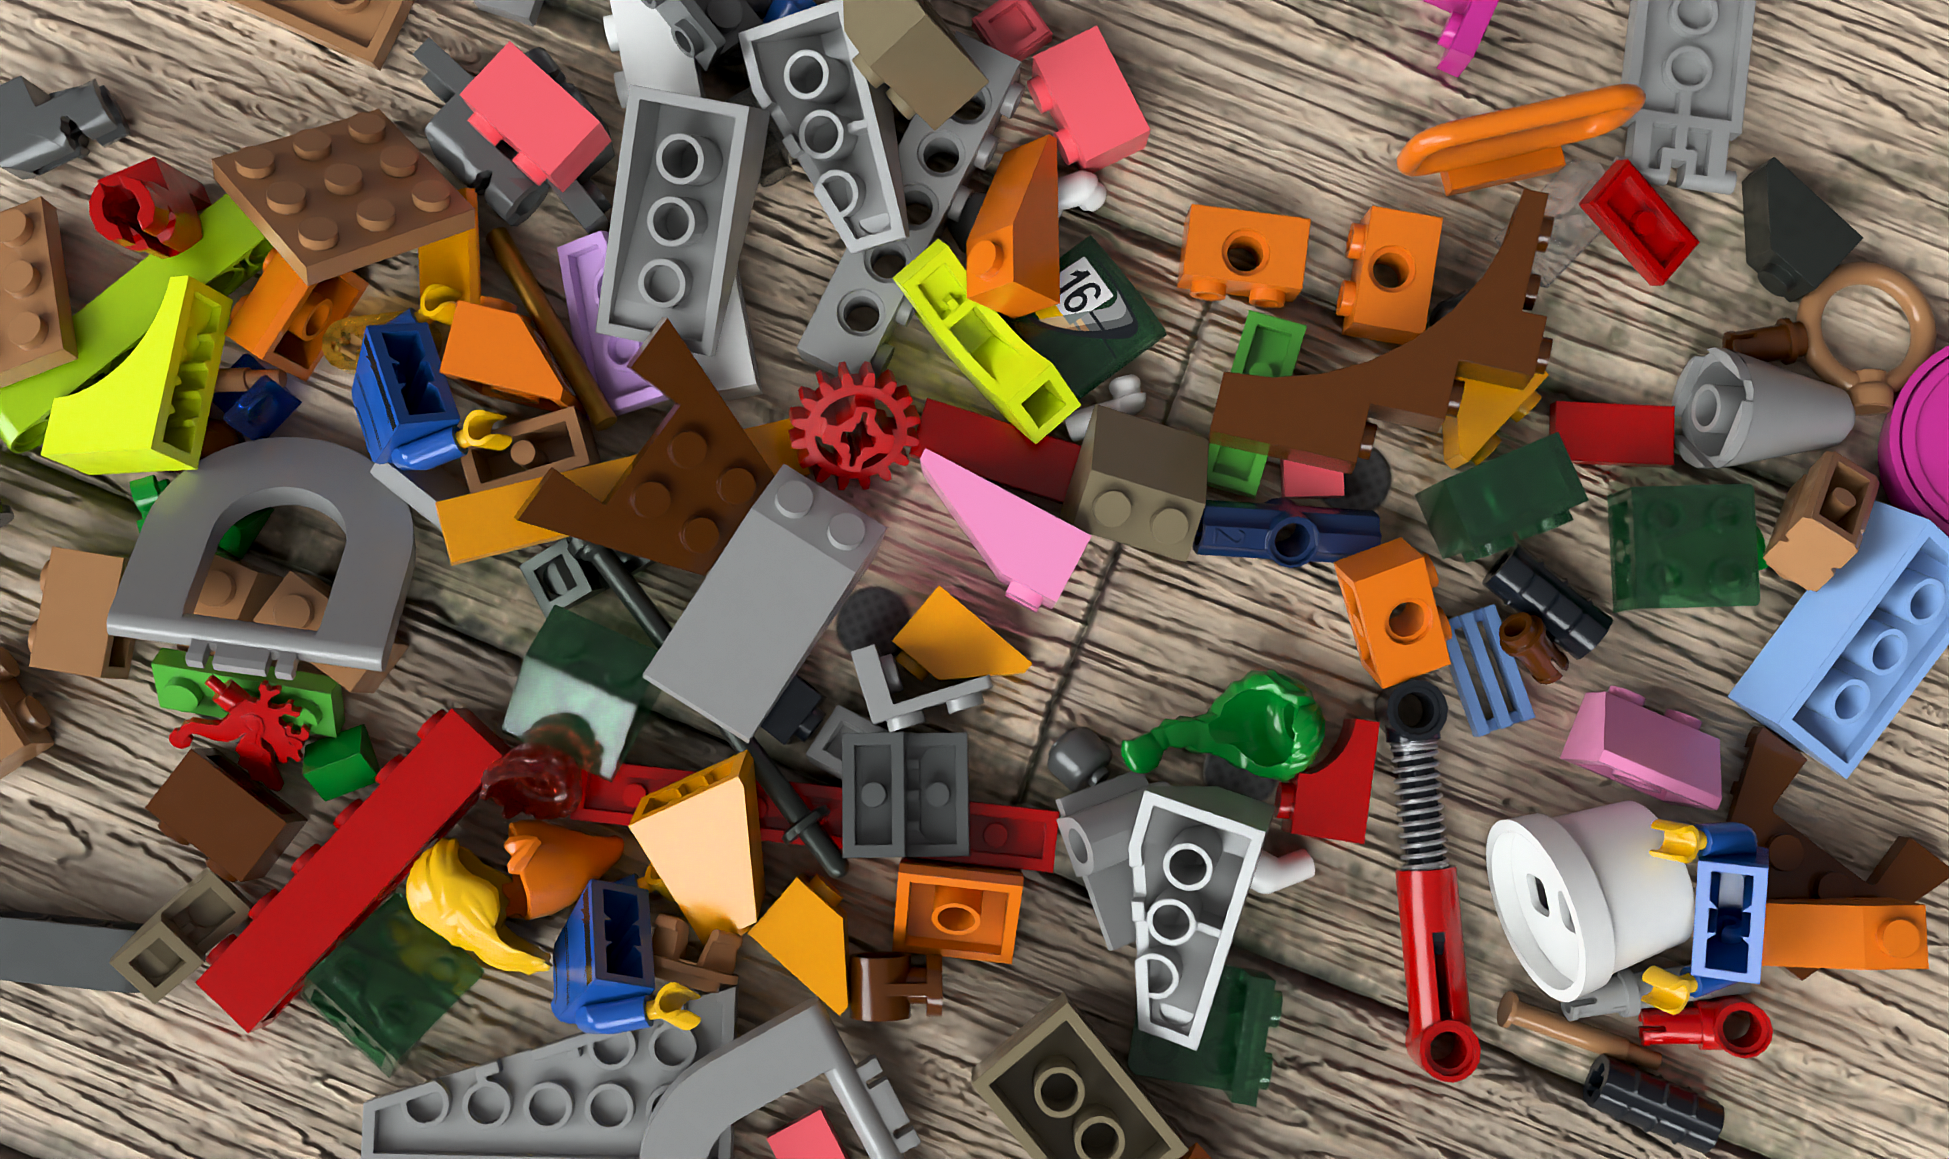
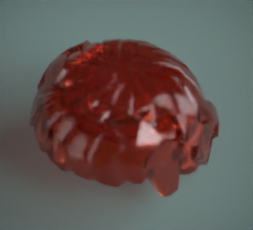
M539 742L523 743L507 751L485 769L481 778L483 786L480 798L485 801L490 797L494 798L495 804L503 807L501 815L507 820L518 815L521 811L526 816H533L535 819L540 820L565 818L572 812H575L582 800V771L576 760L563 749H557Z

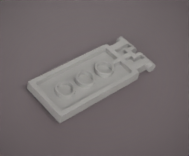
M1630 0L1621 84H1635L1644 90L1646 100L1643 107L1629 121L1622 125L1623 127H1628L1625 157L1616 156L1613 163L1616 160L1628 159L1651 185L1665 186L1669 180L1672 167L1678 168L1677 188L1726 195L1733 193L1737 182L1736 171L1726 170L1729 141H1733L1742 134L1756 0Z

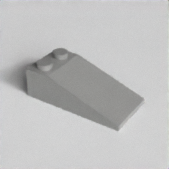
M629 85L595 333L644 343L661 318L667 317L692 353L715 356L761 174L770 111Z
M783 464L740 524L643 673V678L746 743H749L875 559L887 527Z

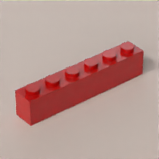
M451 708L448 712L441 709L433 714L417 732V736L421 741L406 757L403 754H398L379 771L375 781L380 785L364 802L360 798L356 799L336 817L333 826L338 830L323 846L318 843L314 844L293 863L290 870L295 876L280 892L276 888L272 889L250 909L248 916L253 921L238 937L235 934L227 936L207 955L205 961L210 967L195 983L247 1033L271 1024L403 883L409 876L414 862L422 853L444 838L520 757L468 708Z

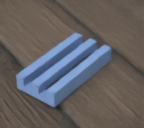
M1495 604L1448 619L1452 631V639L1445 641L1451 664L1448 666L1473 737H1480L1489 734L1491 731L1512 726L1520 721L1536 718L1515 659L1506 654L1500 646L1499 628L1502 622ZM1482 621L1510 699L1512 711L1508 712L1476 622ZM1462 627L1494 716L1492 718L1485 719L1454 632L1455 629Z

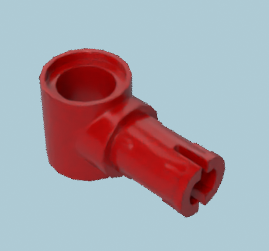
M1739 994L1716 997L1709 1001H1695L1693 1007H1684L1679 1014L1675 1015L1658 1008H1643L1638 1015V1021L1642 1022L1643 1025L1638 1026L1642 1046L1697 1044L1699 1050H1724L1734 1057L1746 1059L1756 1057L1764 1052L1772 1041L1773 1028L1770 1018L1764 1010ZM1735 1011H1747L1750 1018V1026L1746 1034L1736 1039L1725 1038L1723 1023L1727 1016Z

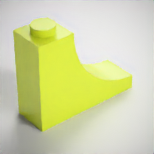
M189 275L170 277L161 307L147 333L132 353L113 372L91 387L75 394L54 398L41 456L88 475L197 470L226 337L224 333L228 327L233 300Z

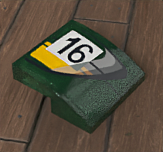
M1091 235L1059 257L1060 304L1016 319L1001 314L1004 320L1025 343L1053 363L1078 400L1167 336L1165 328L1139 292Z

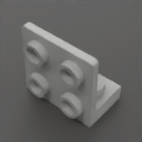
M875 644L851 651L872 724L887 722L889 732L926 722L923 710L944 703L947 705L949 714L984 704L982 692L993 687L990 675H986L896 704L894 693L904 691L894 656L892 654L882 656L880 649Z

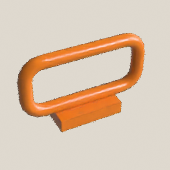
M1617 84L1442 123L1412 137L1398 154L1397 168L1402 174L1411 177L1440 173L1446 197L1559 172L1566 165L1561 145L1595 138L1621 127L1643 107L1646 94L1642 88L1635 84Z

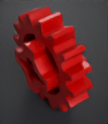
M845 361L839 362L838 376L832 379L825 372L819 370L816 372L819 387L815 391L804 386L798 389L800 401L804 407L795 406L789 408L790 421L795 427L788 430L792 448L798 449L796 453L799 465L802 469L813 466L815 479L819 483L827 480L831 474L834 475L838 490L843 491L848 486L850 479H858L863 490L869 489L870 476L877 473L886 482L890 481L892 476L889 465L895 462L898 465L907 466L910 461L904 446H918L920 441L916 429L913 427L921 423L916 406L910 405L913 402V398L906 384L896 387L897 381L893 372L889 369L881 373L878 378H875L871 362L864 361L859 373L856 374L850 373ZM878 399L891 410L893 417H888L885 410L877 409L875 400ZM815 436L821 437L823 444L833 445L834 453L824 449Z

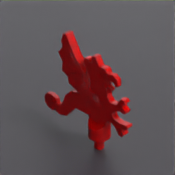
M212 674L204 684L215 692L212 700L229 712V714L221 720L199 717L185 720L181 727L174 728L170 733L169 742L176 748L184 749L191 745L194 738L192 734L202 735L211 740L229 742L242 736L235 749L240 755L237 764L248 770L251 780L262 781L268 788L277 792L280 791L284 781L275 763L274 751L279 762L284 764L288 762L290 757L296 762L301 761L303 757L301 749L305 744V740L309 738L311 731L306 724L302 725L301 731H295L293 729L294 723H286L281 716L286 714L297 718L302 712V707H296L294 705L295 700L289 699L283 704L271 703V697L279 694L282 686L276 685L272 687L269 684V680L261 682L258 687L260 697L256 698L249 695L245 689L232 679L223 683Z

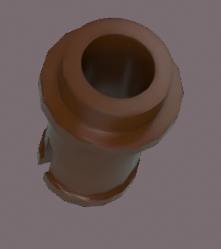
M1785 317L1778 319L1773 326L1737 332L1728 331L1724 333L1722 348L1731 349L1765 362L1780 360L1784 365H1791L1796 362L1798 357H1803L1807 354L1808 335L1802 322H1792L1789 318Z
M1525 612L1515 613L1506 618L1499 628L1502 650L1511 657H1517L1538 683L1547 685L1558 681L1563 675L1554 667L1551 660L1553 659L1562 670L1567 671L1569 668L1568 657L1546 635L1547 628L1541 618Z

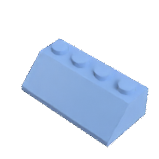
M1876 500L1874 501L1865 532L1862 534L1863 538L1858 553L1841 569L1837 568L1835 575L1817 592L1806 590L1727 696L1763 726L1845 779H1848L1949 645V537L1931 520Z

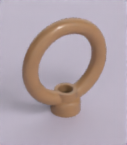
M1856 261L1838 265L1815 290L1803 295L1800 301L1796 322L1800 321L1804 324L1808 335V351L1804 358L1809 367L1823 382L1847 392L1854 406L1855 416L1880 415L1890 412L1894 406V395L1900 393L1918 367L1934 355L1937 331L1931 306L1916 284L1904 274L1889 266L1868 261ZM1852 285L1875 287L1889 294L1901 306L1907 316L1911 336L1908 352L1896 368L1889 372L1880 369L1852 371L1842 365L1831 354L1822 333V316L1829 299L1841 289Z

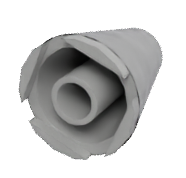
M1727 348L1707 349L1710 352L1707 355L1694 356L1688 361L1677 381L1672 400V406H1675V416L1682 417L1683 435H1674L1675 446L1685 462L1702 469H1718L1834 447L1846 438L1855 423L1854 406L1849 395L1843 389Z

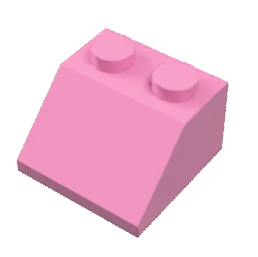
M1610 686L1608 692L1585 693L1560 759L1670 805L1718 810L1722 800L1720 739L1699 731L1702 725L1700 720L1671 709H1666L1664 716L1643 707L1646 698L1617 686Z

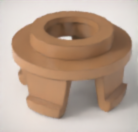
M660 913L654 922L657 927L652 936L654 976L668 982H677L685 987L711 993H719L721 983L737 985L739 975L733 972L738 948L742 947L743 935L740 936L739 934L719 929L713 930L698 962L685 959L690 927L688 920L685 917L669 913Z

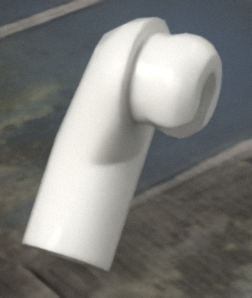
M1080 170L1058 178V218H1060L1064 210L1079 206L1084 211L1089 210L1093 212L1103 205L1106 200L1107 191L1105 186L1098 182L1097 175Z
M1125 375L1111 380L1109 391L1113 399L1098 404L1130 415H1136L1145 407L1146 392H1141L1140 379L1136 375ZM1094 405L1076 410L1065 419L1068 433L1074 442L1084 439Z
M1299 849L1278 858L1262 850L1250 888L1261 894H1271L1309 879L1315 875L1313 859L1305 849Z

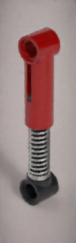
M1407 680L1383 689L1375 701L1374 709L1376 721L1380 722L1379 727L1385 733L1386 743H1390L1389 745L1392 746L1390 750L1395 758L1391 761L1397 763L1398 766L1392 772L1398 774L1399 777L1393 783L1399 784L1400 790H1396L1394 793L1400 795L1401 801H1397L1395 804L1401 806L1402 811L1396 815L1402 817L1403 822L1398 823L1397 826L1403 827L1404 833H1400L1398 836L1405 840V844H1401L1399 847L1406 851V855H1402L1400 858L1406 860L1407 864L1395 869L1410 1024L1406 1031L1405 1045L1408 1055L1416 1065L1440 1081L1454 1083L1466 1079L1475 1071L1480 1062L1481 1047L1478 1037L1472 1031L1457 868L1456 865H1449V859L1443 856L1448 851V848L1442 845L1447 840V837L1441 835L1446 826L1440 824V821L1445 816L1439 813V810L1444 805L1438 802V799L1442 798L1443 794L1436 790L1442 786V783L1435 779L1441 773L1434 769L1440 762L1434 759L1433 756L1439 753L1436 749L1438 747L1436 739H1441L1440 731L1447 720L1448 706L1445 696L1435 685L1422 680ZM1409 693L1418 698L1423 708L1420 721L1413 727L1405 725L1398 713L1401 699ZM1452 1032L1454 1037L1452 1052L1444 1059L1433 1060L1430 1053L1433 1039L1440 1033Z

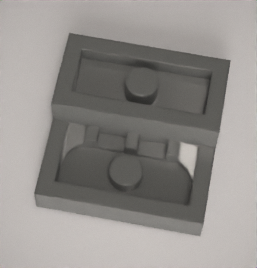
M904 732L842 733L843 858L971 856L969 734L967 732L912 734Z

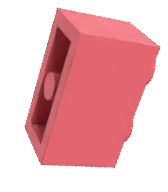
M1094 26L1033 56L1032 79L1027 81V86L1041 114L1047 111L1050 112L1058 128V131L1054 132L1053 136L1057 138L1058 151L1067 165L1075 162L1079 171L1095 173L1146 147L1151 129L1098 26Z
M511 41L501 49L459 94L474 112L467 121L493 146H496L503 139L517 151L518 154L512 159V162L538 186H541L548 179L563 193L612 141L601 122Z

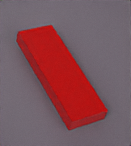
M930 398L926 399L920 418L921 423L918 424L916 431L920 441L918 446H911L910 457L920 460L925 448L989 482L1063 504L1081 449L1080 445L1048 435L1035 444L1010 423Z

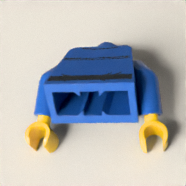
M432 284L424 290L420 299V309L417 311L409 308L385 325L366 326L352 386V400L366 441V449L374 463L379 465L394 463L397 468L402 470H428L467 455L468 447L470 446L497 451L504 450L510 446L512 436L491 434V428L494 423L507 418L504 414L474 410L467 415L463 429L461 430L457 427L460 416L447 378L439 372L441 361L429 325L436 320L451 327L457 306L455 301L461 297V292L442 284Z
M1664 819L1654 820L1651 828L1664 831L1665 837L1660 849L1649 850L1651 856L1686 864L1692 862L1697 855L1699 856L1692 964L1683 967L1680 971V976L1655 965L1649 967L1642 976L1644 982L1654 987L1650 993L1641 997V1001L1675 1015L1684 1009L1690 996L1698 998L1739 982L1760 984L1769 849L1758 847L1756 833L1752 828L1742 823H1701L1693 826Z
M652 863L647 867L643 877L639 878L634 873L614 882L590 879L558 936L553 949L554 997L551 1002V1008L560 1022L577 1024L580 1030L589 1034H618L650 1028L653 1026L654 1020L660 1018L682 1030H691L700 1023L701 1017L688 1010H681L687 1001L701 998V995L677 982H670L659 990L655 1000L650 998V995L655 990L649 893L657 891L666 900L676 902Z

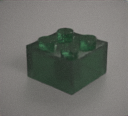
M1559 432L1444 479L1415 494L1442 559L1461 553L1465 564L1516 545L1517 542L1513 536L1515 531L1519 539L1523 540L1573 521L1569 509L1589 501Z

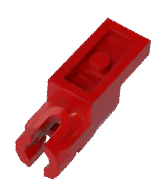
M154 156L97 180L98 185L94 188L89 200V215L96 231L109 241L134 252L145 251L161 259H166L181 254L202 239L201 220L197 211L212 205L204 185Z

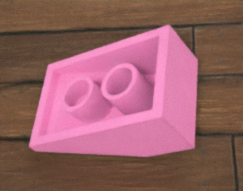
M925 448L920 457L923 476L998 581L1008 586L1005 597L1037 613L1041 604L1052 610L1092 535Z

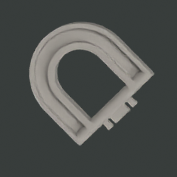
M274 437L243 442L224 448L199 460L197 470H184L170 482L152 505L109 610L107 632L113 636L187 645L189 649L186 652L185 660L188 667L204 669L210 652L215 651L212 661L214 670L267 677L272 660H278L274 671L275 676L278 679L293 680L295 678L299 661L384 672L416 562V543L409 506L404 500L372 476L373 474L370 471L375 464L372 460L335 443L313 438ZM272 506H304L326 514L344 531L346 535L345 549L321 625L317 631L193 614L220 540L231 526L248 514Z
M817 996L800 1003L707 1054L681 1073L662 1095L649 1118L640 1147L639 1159H707L715 1141L731 1124L822 1073H825L870 1159H906L903 1153L913 1147L916 1148L921 1143V1140L913 1125L897 1134L893 1133L894 1130L905 1125L910 1120L887 1076L879 1078L869 1085L866 1083L867 1080L883 1071L876 1055L867 1056L868 1058L855 1064L821 999Z

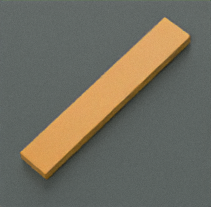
M790 418L743 430L774 475L785 464L807 477L810 474L808 467L802 469L796 453L798 449L792 448L788 430L795 426L791 424ZM638 454L560 473L597 500L603 502ZM543 477L435 502L451 566L570 537L517 521L514 518Z

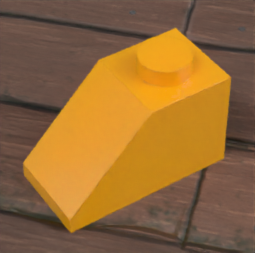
M940 585L892 640L902 650L895 660L921 682L929 674L938 681L974 679L990 675V677L1024 674L1032 665V662Z
M802 872L751 928L748 934L840 1016L850 1003V957L847 912L839 905L844 896L820 874H816L810 879Z

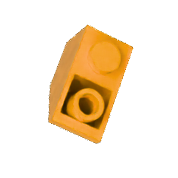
M1546 371L1543 375L1535 373L1524 390L1455 376L1456 380L1465 381V386L1456 418L1446 416L1442 424L1444 463L1454 470L1470 460L1476 466L1483 462L1502 441L1495 434L1509 418L1516 423L1519 422L1541 400L1542 396L1535 390L1549 374Z

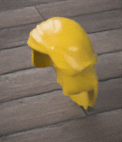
M442 838L433 847L424 851L414 862L406 883V898L412 914L418 921L444 937L451 945L474 951L485 963L503 971H520L524 974L532 975L536 972L548 971L553 966L549 961L551 959L550 953L544 952L538 945L519 937L505 925L508 917L506 916L505 908L509 900L502 892V884L513 882L508 875L483 864L471 850L459 846L456 838Z

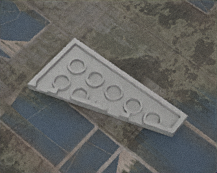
M739 983L719 989V993L709 992L701 995L699 999L687 1001L681 1010H688L701 1017L700 1023L691 1030H682L660 1018L655 1019L653 1026L650 1028L618 1034H589L581 1032L370 1098L363 1103L361 1159H639L640 1147L649 1118L668 1087L696 1061L737 1038ZM734 1123L718 1137L707 1159H733Z

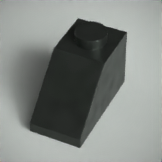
M1775 157L1751 172L1742 181L1746 263L1758 273V280L1766 290L1776 296L1784 297L1788 302H1792L1815 290L1863 239L1855 229Z

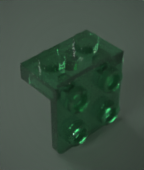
M1225 964L1197 1051L1139 1030L1136 1004L1127 1058L1130 1070L1134 1074L1220 1089L1224 1091L1230 1102L1256 1107L1259 1089H1268L1272 1074V1053L1265 1052L1268 1028L1278 1027L1282 1012L1283 996L1282 991L1275 990L1276 980L1262 970Z

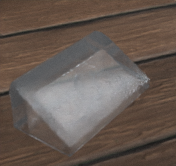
M1577 159L1571 160L1540 191L1549 193L1544 215L1554 217L1553 229L1546 252L1535 253L1531 273L1541 275L1540 286L1543 288H1548L1602 232L1578 205L1605 174L1600 163ZM1508 225L1495 238L1499 247H1501Z

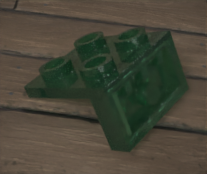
M1751 484L1630 487L1607 495L1613 613L1672 608L1750 607L1760 603L1754 487Z
M395 893L306 975L301 997L390 1078L408 1060L413 1046L482 978L484 970L463 949L451 945L444 937L418 921L409 908L407 898L402 893Z

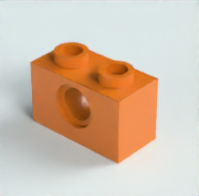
M1191 204L1184 222L1176 288L1190 289V296L1201 300L1220 301L1225 299L1226 294L1249 297V304L1257 307H1284L1285 302H1293L1303 289L1311 219ZM1234 248H1242L1249 251L1255 258L1256 268L1251 271L1237 270L1229 262L1227 252Z
M1371 206L1360 220V223L1353 222L1351 224L1345 248V258L1354 259L1350 281H1342L1336 303V315L1344 317L1341 335L1403 345L1415 339L1426 330L1443 223L1442 217ZM1384 264L1391 267L1397 274L1398 287L1387 288L1379 284L1374 277L1373 266Z
M1400 537L1333 562L1362 667L1382 689L1451 664L1445 641L1452 639V631L1443 609L1439 605L1436 606L1432 588L1439 585L1435 566L1427 553L1423 552L1420 554ZM1406 603L1404 610L1398 616L1389 619L1392 611L1398 605Z

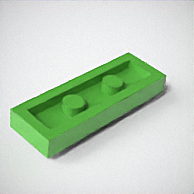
M1249 310L1231 372L1266 377L1292 376L1307 326ZM1209 443L1207 486L1255 499L1268 456Z
M163 647L151 662L161 708L224 718L229 712L212 700L215 692L204 684L214 674L223 683L232 679L245 689L249 695L256 698L260 697L258 687L263 680H269V684L272 687L281 685V692L271 697L270 700L274 704H283L289 699L295 700L294 705L296 707H302V712L297 718L286 714L281 716L286 723H294L293 729L295 731H301L302 725L306 724L311 730V734L337 738L345 723L341 685L329 676L296 671L297 675L293 680L278 679L275 676V667L270 666L267 677L214 670L212 665L214 656H209L204 669L188 667L185 660L186 651Z

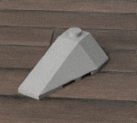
M832 0L738 33L752 93L762 109L770 111L772 119L784 137L782 142L791 157L797 158L815 187V196L850 253L857 254L910 238L893 106L885 93L890 87L884 82L876 89L852 62V59L859 52L844 32L843 0Z
M1217 786L1146 787L1128 845L1129 867H1132L1134 898L1131 905L1132 921H1135L1137 958L1135 960L1139 1030L1197 1051L1276 806Z

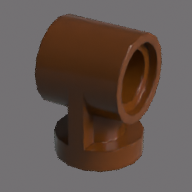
M877 951L850 955L851 1019L868 1022L905 1020L911 1017V1004H926L927 1017L942 1016L943 983L941 954H926V967H911V954L904 952Z

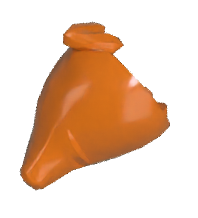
M525 819L511 822L508 828V839L504 843V849L510 855V861L507 864L508 873L512 874L513 882L502 884V892L509 900L505 908L506 916L528 921L553 915L579 900L590 879L598 880L620 860L624 852L623 839L616 835L609 837L591 836L582 831H574L541 819Z

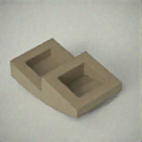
M207 867L160 908L110 958L109 964L155 1005L205 963V954L249 917L248 913L254 905L230 881L219 877Z

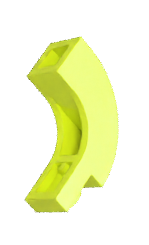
M937 239L892 278L917 311L915 313L917 318L954 364L979 392L1033 443L1037 444L1081 406L1052 362L1025 343L996 311L967 299V271L950 247L943 241Z

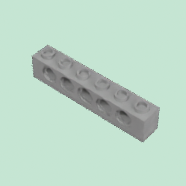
M956 31V38L989 80V83L969 100L980 105L983 113L973 120H962L953 114L935 131L918 114L913 116L898 145L906 206L915 203L925 205L932 214L921 225L913 226L908 224L910 238L857 254H851L848 248H846L796 347L802 360L835 376H838L839 362L844 361L849 367L851 374L859 373L864 361L871 362L875 378H878L881 373L886 371L895 347L889 345L888 342L896 326L900 324L907 327L916 310L892 278L887 279L878 276L873 271V267L878 259L886 255L898 256L905 262L906 267L937 239L947 244L941 237L947 227L949 218L959 223L964 205L968 198H971L973 195V190L968 188L967 185L976 167L985 171L997 149L1000 138L994 136L993 133L1002 115L1011 119L1023 97L1025 86L1019 83L1021 61L961 32ZM939 152L949 153L958 161L952 170L945 173L932 171L927 167L926 162L930 156ZM870 307L879 314L877 324L872 329L864 332L851 329L847 325V319L856 308Z

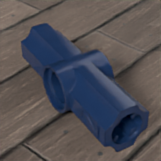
M1283 497L1272 498L1264 503L1206 500L1192 548L1197 555L1272 559L1280 566L1287 568L1300 567L1310 561L1333 563L1380 545L1382 539L1379 525L1380 517L1373 510L1298 506L1292 500ZM1296 523V528L1289 538L1283 541H1275L1277 532L1287 524Z

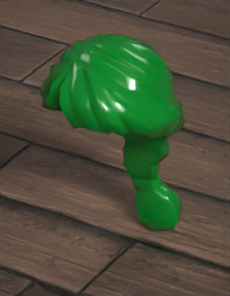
M1273 669L1267 671L1251 670L1241 680L1231 682L1224 693L1214 700L1206 714L1194 717L1178 716L1176 719L1165 718L1158 727L1152 728L1150 732L1139 735L1131 740H1122L1121 755L1126 766L1131 771L1145 774L1158 767L1164 751L1169 747L1185 748L1194 754H1212L1224 759L1233 767L1245 769L1260 778L1286 782L1294 778L1297 773L1304 771L1314 762L1323 744L1326 721L1322 715V708L1314 700L1312 691L1301 680L1277 673Z

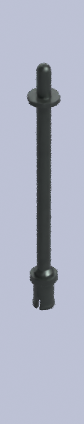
M571 536L566 537L570 542L567 550L576 560L590 561L595 565L659 650L673 628L614 550ZM714 723L736 754L748 749L753 757L755 779L791 825L781 838L783 842L788 845L800 837L830 877L840 879L846 876L850 868L847 858H843L842 851L820 824V821L831 812L828 807L822 805L811 811L755 736H753L749 743H746Z

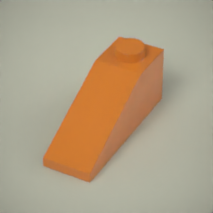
M1050 134L1003 154L966 241L967 299L1012 319L1060 304L1057 138Z
M1889 897L1766 899L1762 966L1853 970L1929 969L1926 905Z

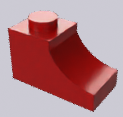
M1344 719L1337 742L1321 762L1306 771L1297 773L1287 783L1279 782L1274 806H1276L1274 816L1275 818L1282 819L1281 830L1291 834L1364 844L1380 722L1363 719Z

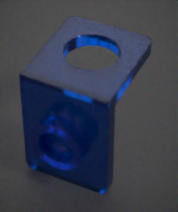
M243 354L231 366V368L250 367L252 370L266 369L250 354ZM268 375L260 377L248 391L216 392L212 398V402L225 413L223 419L230 426L253 441L268 438L302 403L289 389L281 386Z

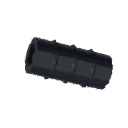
M1515 543L1501 555L1482 581L1485 587L1504 601V605H1509L1517 612H1525L1541 618L1547 628L1546 635L1553 643L1558 644L1576 660L1583 658L1601 642L1613 623V618L1595 605L1591 597H1585L1568 583L1567 578L1560 577L1545 565L1544 559H1538L1519 543Z
M1605 1054L1598 1056L1593 1062L1584 1083L1583 1101L1587 1103V1106L1613 1116L1616 1121L1621 1119L1642 1128L1645 1133L1650 1131L1671 1140L1674 1145L1679 1143L1703 1154L1709 1152L1715 1146L1724 1125V1106L1719 1101L1697 1093L1689 1086L1685 1088L1668 1081L1661 1074L1656 1076L1635 1067L1633 1063L1627 1064Z

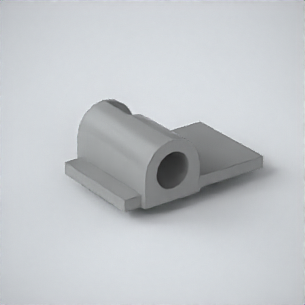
M1133 771L1055 800L1061 815L1056 821L1076 877H1083L1108 951L1116 950L1136 941L1135 921H1132L1131 905L1134 898L1132 867H1129L1128 845L1144 791L1147 786H1171L1168 782L1164 781L1148 784L1145 774Z

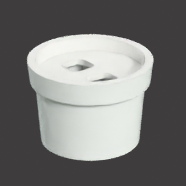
M1627 800L1555 817L1535 813L1504 819L1496 822L1489 832L1486 844L1487 875L1491 895L1502 928L1514 953L1529 976L1546 994L1558 1001L1571 1002L1603 987L1609 982L1613 973L1684 943L1693 932L1695 899L1685 863L1658 858L1649 854V850L1660 849L1664 842L1665 834L1662 830L1651 828L1652 822L1658 818L1649 809L1637 802Z

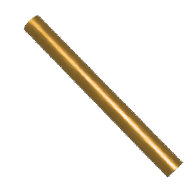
M505 227L493 229L487 234L486 241L597 431L610 428L617 422V416L513 238Z

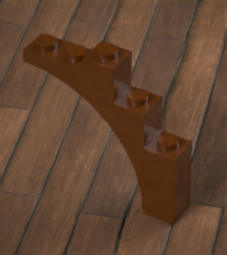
M1529 189L1522 191L1513 209L1501 247L1484 276L1451 312L1415 339L1370 361L1322 374L1266 377L1224 372L1210 427L1209 443L1352 475L1357 459L1369 460L1372 452L1377 424L1366 422L1367 418L1437 433L1446 416L1456 418L1460 408L1465 381L1456 380L1455 376L1524 390L1535 373L1541 375L1545 373L1553 344L1552 338L1543 337L1547 316L1522 311L1533 310L1540 287L1541 275L1531 273L1535 253L1546 252L1553 229L1554 217L1544 215L1549 193Z

